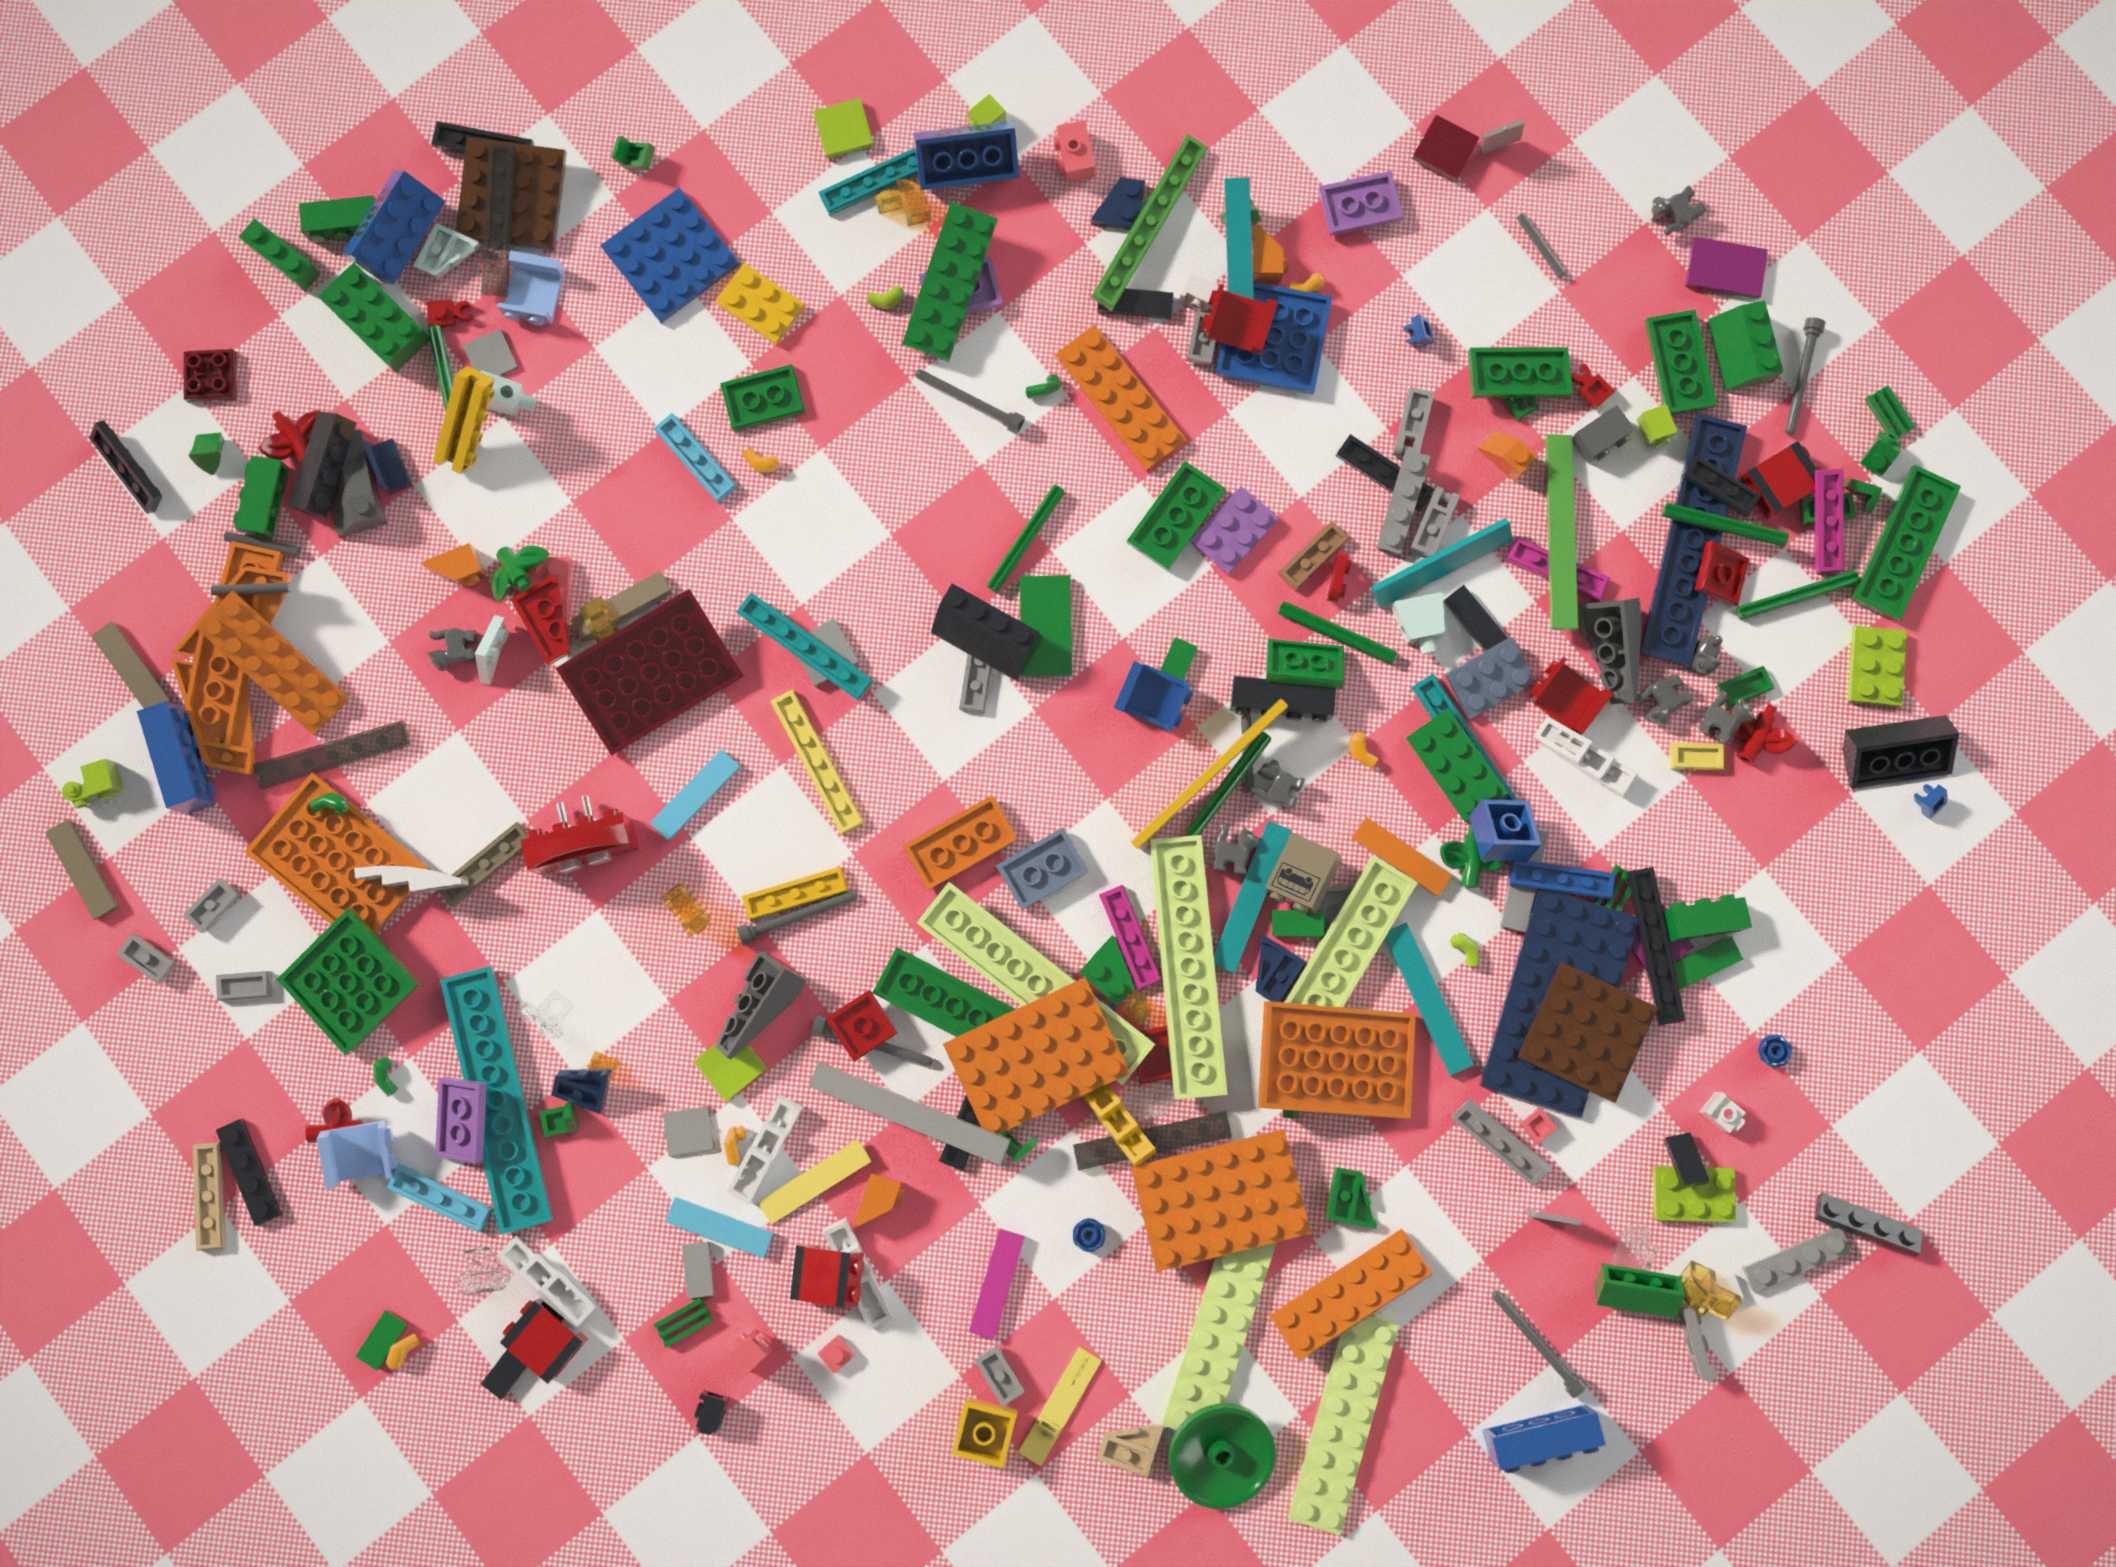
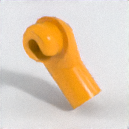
M1314 273L1304 284L1291 282L1289 289L1318 293L1325 284L1324 277L1320 273Z
M752 447L747 448L742 453L750 466L758 473L773 472L780 465V461L776 456L759 457Z
M742 1125L738 1127L732 1126L727 1133L724 1149L728 1165H736L741 1162L737 1144L738 1140L746 1138V1129Z
M415 1333L391 1346L386 1362L390 1369H400L405 1362L408 1351L420 1345Z

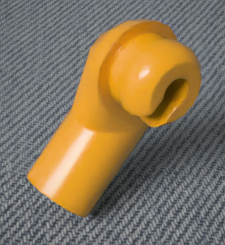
M1355 732L1349 741L1351 755L1355 760L1372 769L1378 758L1367 752L1365 734Z

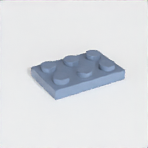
M1509 637L1444 674L1467 719L1474 718L1536 683L1513 637Z
M1063 827L996 865L1021 911L1089 873Z

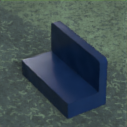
M393 438L374 446L369 441L363 442L379 485L384 491L392 495L413 486L396 441Z

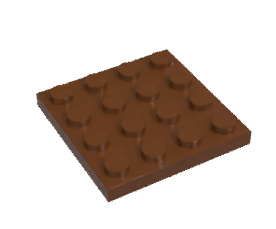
M467 137L455 231L478 241L555 250L567 151L558 148Z
M1559 962L1517 1058L1612 1103H1616L1658 1007L1572 966Z

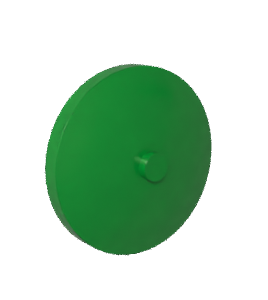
M1233 1403L1213 1404L1195 1411L1178 1427L1170 1443L1168 1455L1169 1468L1178 1489L1190 1501L1212 1509L1231 1508L1247 1502L1264 1488L1275 1466V1442L1266 1423L1254 1411Z

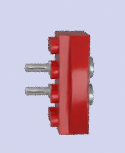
M585 795L581 797L585 816L578 818V825L573 826L569 824L565 803L558 802L556 803L560 823L552 825L553 832L548 833L543 832L542 829H534L526 832L527 839L520 840L527 871L538 875L558 870L560 873H567L582 868V864L585 863L598 865L610 861L611 856L638 850L640 848L633 819L624 815L623 812H619L618 809H610L602 812L604 818L598 820V818L594 817L590 796Z

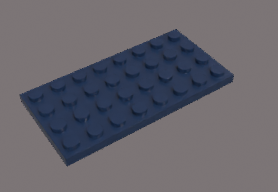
M1537 889L1527 929L1522 938L1481 1076L1480 1086L1582 1118L1589 1091L1519 1059L1517 1055L1559 962L1572 966L1618 989L1620 988L1638 926L1636 916L1557 891Z

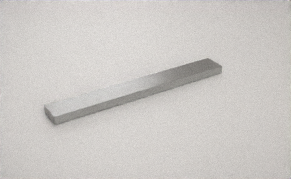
M822 1062L817 1063L808 1086L998 1165H1002L1011 1139Z

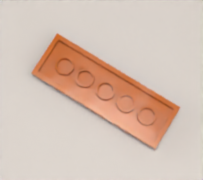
M1095 325L1055 353V358L1146 472L1186 443L1187 439Z
M233 590L195 627L312 735H315L351 699Z
M1400 1229L1269 1316L1300 1363L1431 1277L1433 1273L1403 1229Z

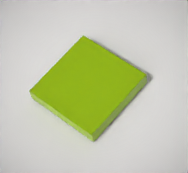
M861 98L813 110L826 159L874 147Z
M714 1044L694 1060V1063L725 1102H728L768 1069L749 1044L732 1059L723 1055L715 1047L716 1044Z

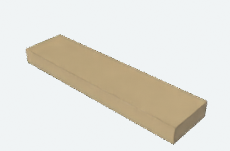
M221 1142L192 1144L196 1251L226 1248L222 1145Z

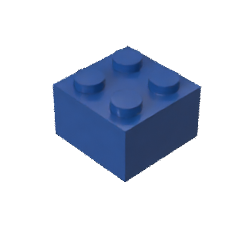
M1482 799L1469 815L1481 860L1528 861L1541 846L1529 801Z

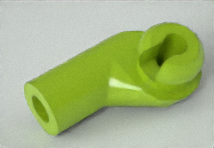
M894 286L884 295L870 292L867 303L890 310L903 301L905 293L900 286Z
M1459 932L1458 935H1452L1450 944L1453 948H1460L1465 952L1467 967L1479 966L1480 959L1477 943L1465 933Z

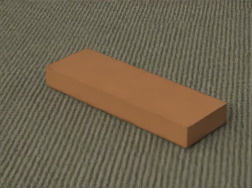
M1331 521L1278 572V575L1296 592L1350 538Z

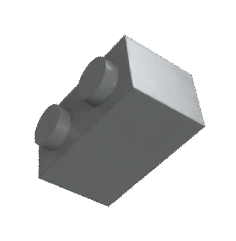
M1616 405L1577 431L1572 437V442L1587 463L1594 459L1599 462L1610 454L1609 449L1615 445L1620 448L1631 440L1629 436L1635 428L1619 406Z

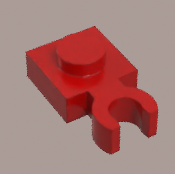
M451 299L426 302L429 327L434 325H440L441 328L456 326L455 319H460L463 322L473 320L471 314H462L464 309L472 308L469 301H460L455 306Z
M1583 363L1579 367L1583 376L1579 377L1573 371L1571 373V380L1573 383L1582 386L1578 393L1593 410H1596L1615 391L1599 373L1592 377L1590 375V368Z

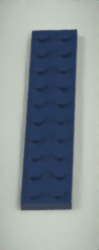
M1698 413L1695 416L1682 474L1697 454L1735 478L1747 426ZM1680 478L1674 504L1726 517L1728 511L1726 505ZM1673 519L1670 520L1640 645V655L1685 667L1691 666L1707 600V595L1695 591L1706 542L1713 541L1720 544L1721 531Z

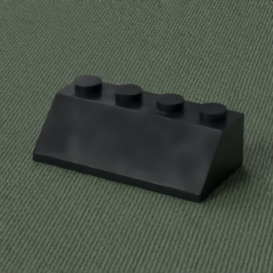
M953 583L938 606L931 629V634L1017 682L1043 640L1039 631Z
M1947 715L1845 730L1842 752L1850 788L1854 789L1952 774L1959 731Z

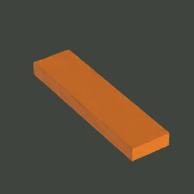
M1368 817L1364 819L1351 838L1395 869L1418 882V885L1436 897L1440 895L1453 876Z

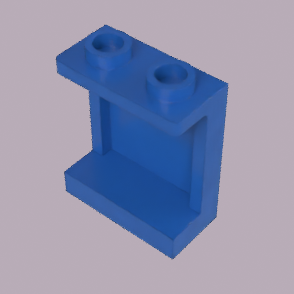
M1135 659L1114 709L1128 712L1171 732L1173 727L1178 729L1184 715L1179 712L1183 704L1188 705L1194 693V691L1190 690L1192 683Z

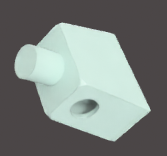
M481 370V373L495 379L493 385L495 394L492 401L488 404L487 410L512 416H518L520 409L530 412L534 411L537 398L524 394L522 384Z
M1438 592L1395 601L1391 609L1405 643L1419 642L1421 655L1437 652L1434 639L1442 637L1445 633L1443 593Z

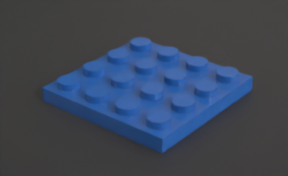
M680 187L600 245L660 324L740 266L739 261Z
M1253 282L1254 300L1267 303L1268 299L1278 301L1262 353L1257 355L1222 343L1215 376L1314 394L1332 296Z

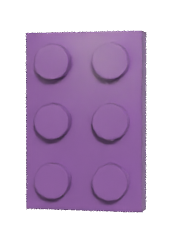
M1392 171L1322 185L1318 188L1329 236L1394 223L1403 219Z
M991 256L986 257L966 315L1003 306ZM926 272L918 274L921 286Z
M1240 486L1190 540V543L1228 576L1278 522L1279 518Z
M452 1077L439 1078L435 1156L470 1163L483 1162L487 1083Z

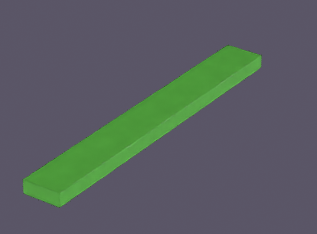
M1186 135L1091 295V299L1110 311L1113 310L1208 149L1206 145L1191 135Z
M1547 434L1545 437L1550 630L1576 631L1578 629L1572 435Z

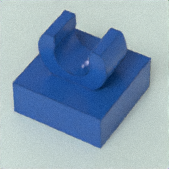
M1420 314L1411 317L1412 324H1407L1403 327L1405 332L1414 331L1413 337L1406 340L1408 344L1415 345L1419 342L1426 346L1434 343L1428 318Z
M1928 784L1923 785V791L1928 794L1925 797L1917 793L1914 794V801L1921 805V813L1928 819H1931L1948 803L1947 789L1939 784L1934 789Z

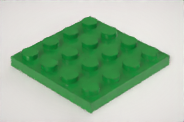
M348 908L277 978V981L345 1056L351 1054L421 985L353 908Z

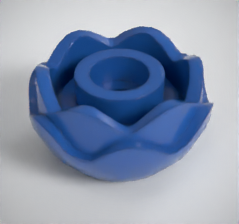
M1778 1034L1766 1036L1758 1046L1760 1059L1770 1067L1786 1065L1792 1053L1791 1045L1782 1035ZM1773 1048L1776 1049V1053L1772 1052Z
M1083 1219L1073 1229V1242L1081 1250L1093 1252L1104 1244L1105 1229L1095 1219ZM1090 1232L1092 1235L1087 1237L1086 1234Z

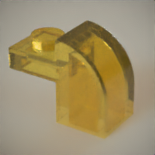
M906 179L896 180L898 190L888 189L880 192L879 195H875L879 214L903 208L908 226L932 220L926 194L913 181Z
M602 596L579 608L585 619V624L597 643L621 629Z
M683 881L662 896L665 905L679 920L683 930L689 937L702 932L707 927V924L711 922L712 918Z
M1691 1260L1679 1275L1682 1277L1684 1301L1691 1309L1703 1317L1709 1312L1728 1321L1742 1303L1740 1295L1717 1285L1716 1272L1700 1263Z

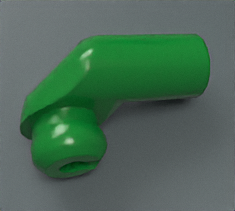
M1050 374L1046 378L1047 383L1026 386L1027 398L1043 397L1058 391L1062 384L1060 377L1057 374Z
M333 792L326 793L309 802L314 813L327 807L335 809L337 814H344L349 810V805L346 803L347 799Z
M382 1057L373 1064V1080L385 1095L390 1097L398 1090V1087L388 1078L387 1070L392 1068V1061L388 1057Z

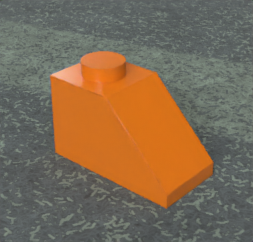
M1254 224L1252 230L1253 282H1281L1283 273H1287L1288 258H1283V248L1260 225Z
M1497 430L1478 447L1482 454L1514 482L1520 478L1538 457L1519 439Z
M470 543L422 561L423 567L430 572L462 586L475 585L480 582L481 578L486 577L477 550Z
M874 1172L871 1173L854 1225L860 1226L892 1210L896 1204L900 1205L905 1190L901 1188L903 1182Z

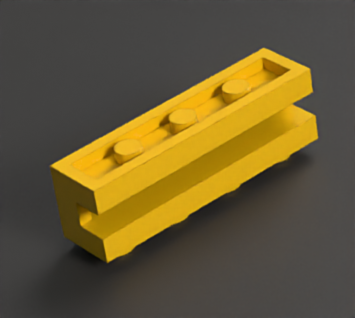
M469 366L456 373L433 462L440 465L445 464L447 461L453 463L451 470L459 474L474 466L477 459V454H475L476 447L483 438V433H481L482 425L485 424L489 416L487 407L495 394V389H493L494 378Z

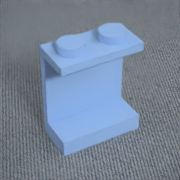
M510 250L508 260L513 266L505 304L498 302L497 308L504 318L511 321L524 319L538 326H543L544 323L552 325L564 275V266L559 259Z
M385 1120L320 1131L317 1137L326 1190L337 1188L339 1181L385 1174L386 1179H390L394 1169H397L396 1154H391L390 1144H393V1134L391 1128L386 1127Z

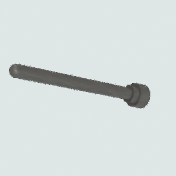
M1816 317L1806 318L1803 327L1807 338L1785 433L1790 436L1796 432L1816 341L1824 333L1826 325L1825 320Z
M922 369L915 371L917 379L1002 421L1008 431L1018 434L1022 428L1025 416L1017 412L1006 413Z
M850 891L753 926V924L747 925V923L737 927V932L743 946L752 944L758 935L853 902L858 898V894L855 891Z
M817 1015L811 1035L820 1038L822 1035L837 1037L826 1017ZM887 1042L874 1049L927 1067L933 1064V1059L930 1056Z
M1493 1291L1491 1294L1492 1299L1564 1380L1563 1384L1566 1386V1392L1572 1398L1579 1396L1588 1387V1383L1582 1376H1577L1575 1373L1572 1374L1500 1291Z

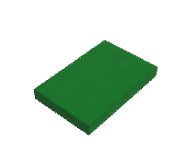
M793 364L720 383L733 432L806 413Z
M1268 639L1266 682L1343 689L1344 646Z

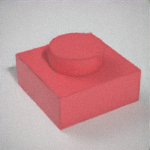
M1538 1107L1519 1122L1534 1144H1539L1558 1129L1541 1107Z
M839 1334L817 1353L834 1374L855 1356V1353Z

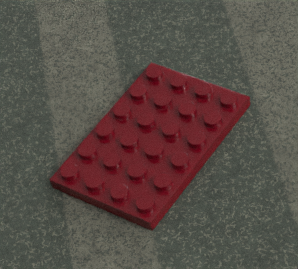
M690 588L555 668L611 756L744 677Z

